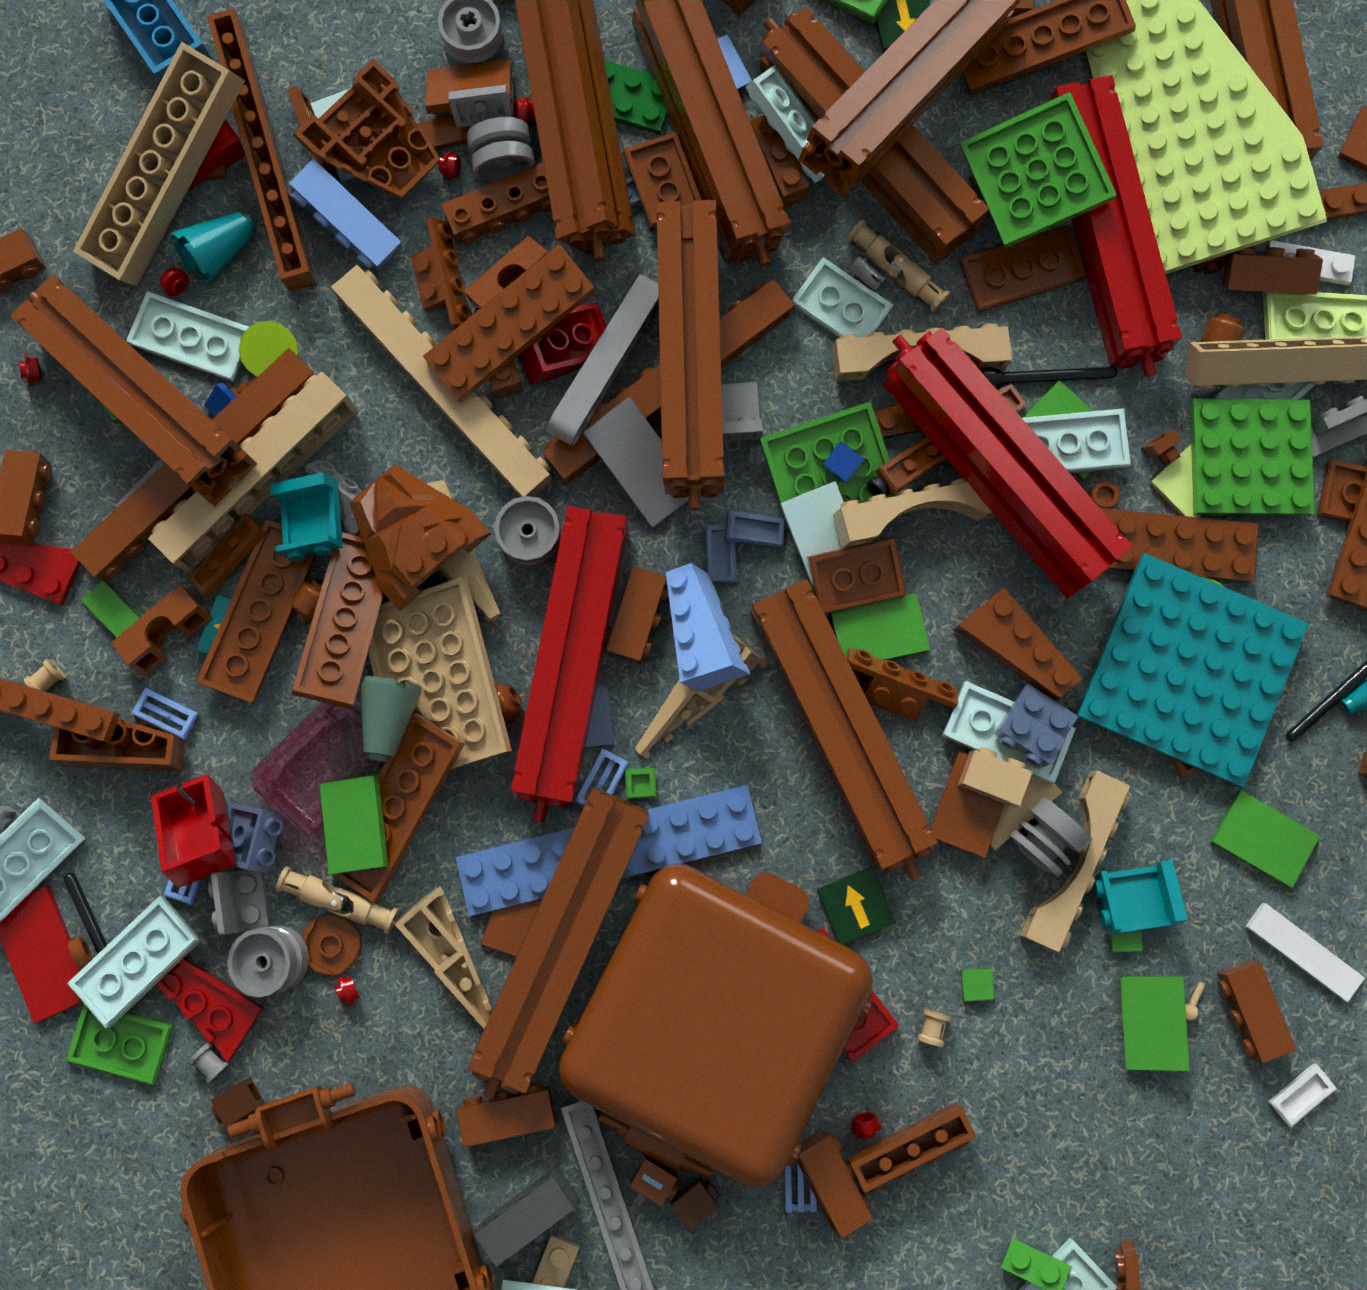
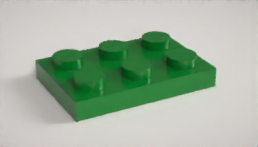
M604 60L615 122L660 135L667 112L661 99L660 90L652 74Z

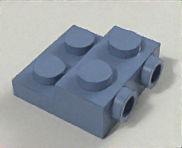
M1027 683L994 734L1000 738L999 742L1011 750L1016 748L1024 753V758L1032 765L1046 767L1052 763L1064 744L1065 737L1078 716Z
M229 802L227 810L231 833L229 840L233 844L236 867L268 873L269 867L276 858L274 848L277 836L283 830V823L281 821L283 813Z

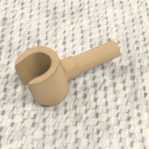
M1202 982L1198 983L1191 999H1189V1003L1186 1004L1187 1021L1194 1020L1198 1015V1008L1196 1006L1206 987Z

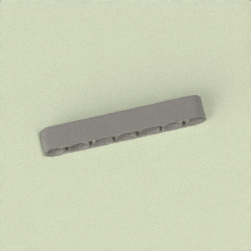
M642 274L637 277L548 422L546 433L571 446L576 444L659 307L657 305L659 301L658 282Z

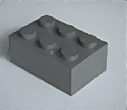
M555 1166L483 1219L474 1236L495 1267L503 1262L509 1265L522 1254L520 1250L528 1243H531L532 1246L538 1244L548 1235L547 1230L556 1223L560 1227L574 1216L572 1212L576 1209L578 1195L559 1167Z

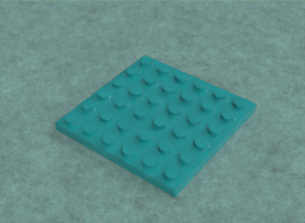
M1143 553L1136 565L1076 715L1080 719L1237 787H1245L1309 623Z

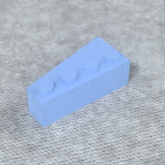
M314 158L289 183L291 189L290 196L302 208H306L323 228L326 229L327 227L335 234V239L346 249L350 247L358 254L356 258L367 269L373 267L378 272L401 248V241Z
M692 563L666 572L680 683L701 691L750 675L747 665L743 663L740 654L742 652L739 645L734 641L731 634L730 623L721 610L720 606L722 604L710 575Z

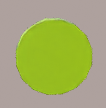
M271 321L257 322L247 328L239 344V354L242 363L256 377L265 371L288 348L297 356L299 351L297 341L290 330L280 323Z

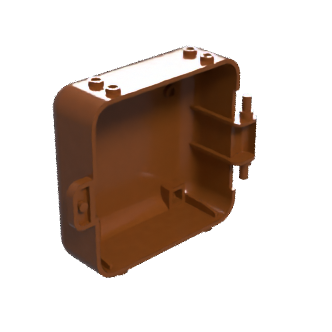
M682 863L670 864L661 868L651 878L648 886L643 883L641 884L633 900L638 905L578 1024L571 1023L561 1042L567 1046L562 1053L559 1063L560 1079L565 1089L572 1096L602 1111L598 1121L616 1130V1135L623 1138L622 1143L676 1172L679 1168L685 1171L690 1169L708 1179L712 1170L745 1187L764 1188L776 1182L783 1174L786 1166L791 1167L795 1160H797L802 1146L799 1139L857 1020L862 1022L869 1012L872 999L869 998L873 985L872 973L865 959L854 950L801 923L809 906L808 895L803 889L772 873L764 872L758 874L753 879L747 893L744 894L692 866Z
M350 1083L333 1090L331 1087L322 1089L321 1086H316L256 1107L255 1113L249 1115L248 1119L229 1125L228 1134L230 1138L249 1132L253 1134L260 1132V1134L220 1147L193 1164L184 1175L180 1190L183 1204L181 1216L186 1226L189 1225L207 1290H494L493 1273L487 1264L483 1265L443 1135H446L445 1119L439 1110L435 1111L430 1097L418 1087L399 1085L330 1109L336 1105V1102L356 1095L354 1084Z

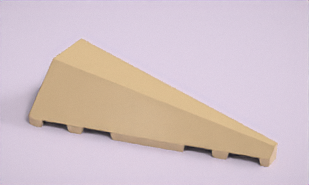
M444 480L426 483L452 499ZM464 549L460 550L439 568L440 572L449 581L466 577L473 601L486 614L485 620L487 622L496 620L500 615V611L474 549L470 553H467Z
M731 633L734 641L739 645L742 652L740 654L749 671L757 665L761 669L767 666L768 662ZM744 676L701 691L680 683L679 679L635 747L636 751L641 756L648 758L650 756L648 751L654 744L661 739L669 742L673 738L671 731L683 722L688 726L724 699L722 694L728 687L735 682L743 685L747 681L746 677Z
M439 886L396 920L395 925L433 967L434 973L484 1029L492 1012V1007L441 886Z

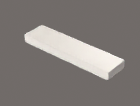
M1262 903L1245 926L1344 1002H1349L1365 979V977L1266 903Z

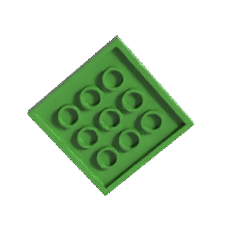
M1071 92L960 142V148L982 198L990 208L989 214L1004 248H1008L1117 198L1114 187Z
M1194 398L1190 401L1193 515L1312 516L1315 514L1310 400Z
M871 401L759 438L779 503L833 481H836L843 502L858 500L859 503L869 502L868 499L873 496L867 488V483L877 475L875 471L879 467L890 461ZM840 441L864 458L846 483L822 466ZM890 494V495H889L888 497H886V498L894 497V496H896V494H894V495ZM789 530L795 550H797V547Z

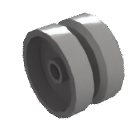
M447 0L439 12L438 26L444 49L449 58L458 65L496 60L502 52L504 36L499 11L493 1Z
M514 117L491 118L479 122L469 129L466 136L470 154L473 155L471 158L473 174L480 182L491 184L535 166L533 150L530 147L531 139L528 124L522 119Z
M531 496L514 498L505 504L496 516L494 527L496 540L510 561L519 566L533 568L546 564L557 554L562 530L556 512L547 502ZM527 528H531L533 531L530 535H526L525 530Z
M275 925L249 930L239 936L229 950L227 961L229 976L236 988L246 995L259 998L288 991L301 982L307 972L309 955L307 945L301 935L290 927Z

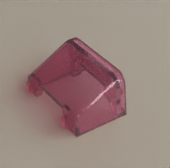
M321 702L254 768L250 778L253 789L304 835L308 836L312 831L317 832L324 826L319 784L357 778L368 766L370 768L377 766L381 768L385 762L369 760V754L363 752L362 716L354 708L349 709Z

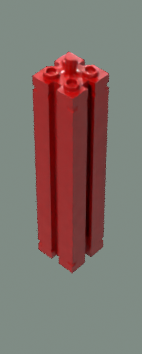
M1113 75L1090 79L1088 84L1079 85V82L1056 86L1051 100L1071 92L1117 194L1115 200L1071 219L1083 267L1087 275L1086 278L1104 348L1107 351L1109 367L1119 365L1120 369H1126L1137 364L1136 360L1140 359L1145 377H1150L1157 374L1154 362L1163 360L1165 355L1174 349L1173 345H1176L1182 339L1180 327L1176 323L1178 320L1120 101L1117 92L1114 90Z
M943 327L934 334L930 331L924 334L916 342L918 346L914 349L901 334L892 341L901 353L895 358L896 362L886 371L888 376L882 385L889 393L894 395L897 403L931 440L960 476L968 482L980 499L1053 584L1059 586L1060 592L1066 599L1091 583L1133 547L1126 537L1120 535V530L958 344L951 341L950 335Z
M567 506L565 524L563 525L514 770L515 775L510 790L518 793L517 799L536 803L533 821L545 822L548 805L567 808L568 803L575 804L628 532L626 516L605 512L603 514L594 513L588 509Z

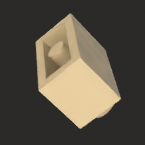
M980 747L979 751L976 749L971 751L958 786L1012 807L1021 806L1033 773L1025 769L1026 764L1011 758L1008 761L996 758L998 753L984 747Z

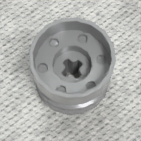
M1042 797L1030 811L1038 824L1034 827L1022 820L1019 825L1028 835L1024 837L1018 831L1013 830L1009 836L1015 841L1019 851L1041 870L1047 871L1059 878L1063 871L1054 861L1058 859L1066 866L1071 864L1069 858L1063 852L1067 847L1073 852L1080 854L1093 839L1062 809L1049 799Z

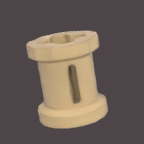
M45 659L43 661L44 665L31 677L26 676L23 679L28 687L46 692L58 680L63 681L66 678L61 669L50 659Z
M925 1009L924 1014L926 1018L922 1033L918 1034L917 1039L934 1046L943 1047L944 1041L942 1038L946 1023L950 1022L951 1017Z

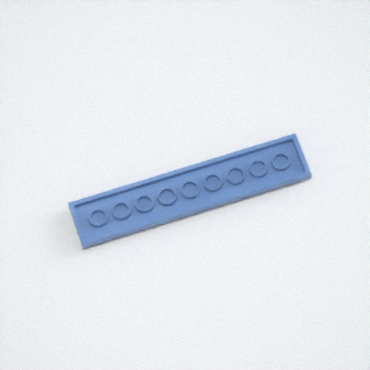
M748 785L648 809L649 817L622 878L661 869L670 864L685 863L761 844L762 841ZM574 828L455 857L468 915L473 916L543 898Z

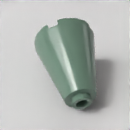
M365 676V678H361L363 752L369 754V760L387 762L388 757L395 756L421 695V686L406 682V687H404V684L396 682V679Z

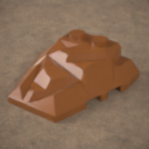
M374 59L353 77L352 87L321 117L317 118L313 114L293 134L315 157L400 200L440 162V158L423 128H419L412 116L413 110L409 103L405 104L401 97L397 82Z
M395 464L349 502L379 587L398 611H401L422 593L418 586L460 550L464 549L467 553H470L491 535L473 511Z

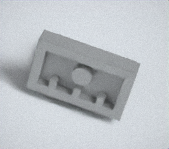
M513 80L512 103H510L506 85L449 92L448 100L456 127H473L475 124L487 119L513 117Z
M756 382L722 384L723 442L759 440L762 437L763 425L762 419L760 420Z
M245 869L233 872L211 873L208 891L210 898L214 899L215 911L212 913V923L214 929H218L219 936L271 926L263 872Z

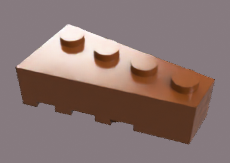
M1002 588L953 629L974 643L979 649L995 658L1004 667L1020 676L1022 680L1053 700L1061 698L1083 679L1005 588Z
M122 719L118 720L110 743L54 727L49 760L63 767L181 772L185 742L175 735L139 724L136 725Z

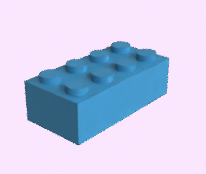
M103 0L159 82H161L181 42L212 60L205 46L173 0Z

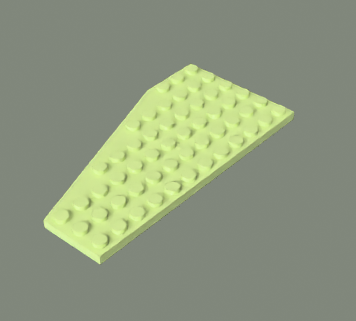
M1126 0L1136 24L1135 32L1086 50L1093 79L1113 75L1114 90L1117 92L1165 274L1327 222L1303 135L1199 0Z

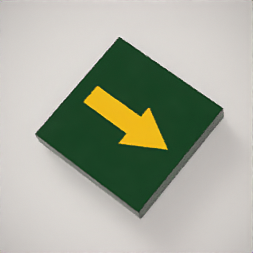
M930 0L888 1L875 22L883 53L931 5Z
M873 866L817 888L836 938L843 945L896 923Z

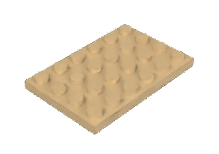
M460 577L422 590V593L401 611H398L391 601L381 604L368 650L374 677L396 679V682L404 684V687H406V682L422 687L421 695L413 713L421 715L465 743L452 769L511 752L512 749L468 579Z

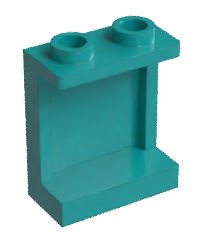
M321 472L270 484L271 496L279 499L281 506L283 545L275 546V553L286 557L288 561H301L308 555L325 556L331 554L332 550L343 548L338 480Z
M1173 860L1162 861L1156 866L1107 873V871H1100L1095 876L1092 886L1096 899L1100 898L1102 907L1099 913L1100 922L1104 929L1107 928L1108 936L1178 926L1188 920Z

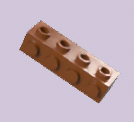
M540 163L442 203V209L457 244H471L477 241L482 234L487 232L498 233L507 224L514 221L518 223L525 222L532 217V214L541 210L544 212L552 211L544 164Z
M955 1102L847 1156V1159L864 1193L868 1191L874 1192L886 1186L888 1181L896 1177L902 1178L911 1174L915 1167L923 1163L930 1164L939 1160L943 1153L951 1149L958 1150L970 1143L969 1140L975 1138L976 1135L963 1108Z

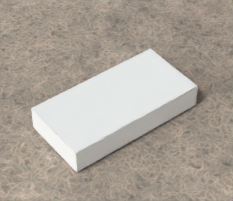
M1313 1063L1268 1102L1286 1125L1293 1127L1337 1088L1321 1068Z

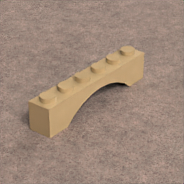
M987 324L978 329H970L969 326H959L953 328V330L946 331L950 335L951 341L958 344L979 370L981 367L1006 368L1012 361L1008 326L998 327V324ZM930 328L923 333L902 330L897 332L896 335L874 332L867 337H856L855 334L840 336L832 346L835 382L864 380L873 370L887 361L895 359L901 353L892 343L898 335L901 334L914 349L918 346L916 342L929 331L934 334L941 328Z
M963 478L950 482L949 486L941 487L939 483L928 485L923 488V491L913 492V489L897 492L896 496L886 498L885 494L876 495L869 498V502L859 503L858 500L842 503L841 508L833 514L842 549L870 543L879 536L890 521L902 514L915 510L931 508L951 510L964 514L976 521L996 516Z
M1100 771L1089 773L1078 799L1082 810L1084 830L1093 840L1080 853L1075 868L1062 887L1047 900L1031 908L1020 936L1055 952H1060L1061 948L1064 949L1068 945L1071 938L1070 926L1073 920L1076 921L1083 910L1081 900L1084 893H1089L1094 884L1095 877L1092 875L1096 865H1101L1106 856L1107 849L1104 847L1107 839L1114 836L1119 824L1116 821L1119 811H1123L1129 802L1130 794H1128L1130 785Z

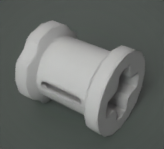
M209 1042L190 1058L188 1064L190 1066L195 1065L206 1076V1082L211 1084L230 1064L227 1061L223 1062L211 1050L212 1045Z

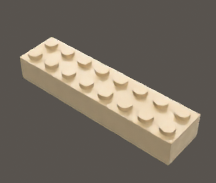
M181 42L73 252L116 279L138 286L245 80Z
M322 371L318 375L311 376L304 383V388L296 396L289 397L283 403V409L275 416L267 418L262 423L261 430L254 437H249L241 443L240 447L257 465L241 481L236 477L229 485L232 490L215 507L198 492H195L188 500L181 501L175 507V513L154 527L152 530L153 534L148 539L174 565L188 573H192L244 513L251 515L271 496L270 484L286 481L358 411L348 396Z

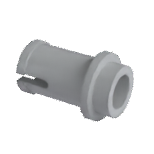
M859 256L848 270L852 273V277L856 276L875 292L886 277L867 263V258L862 259Z

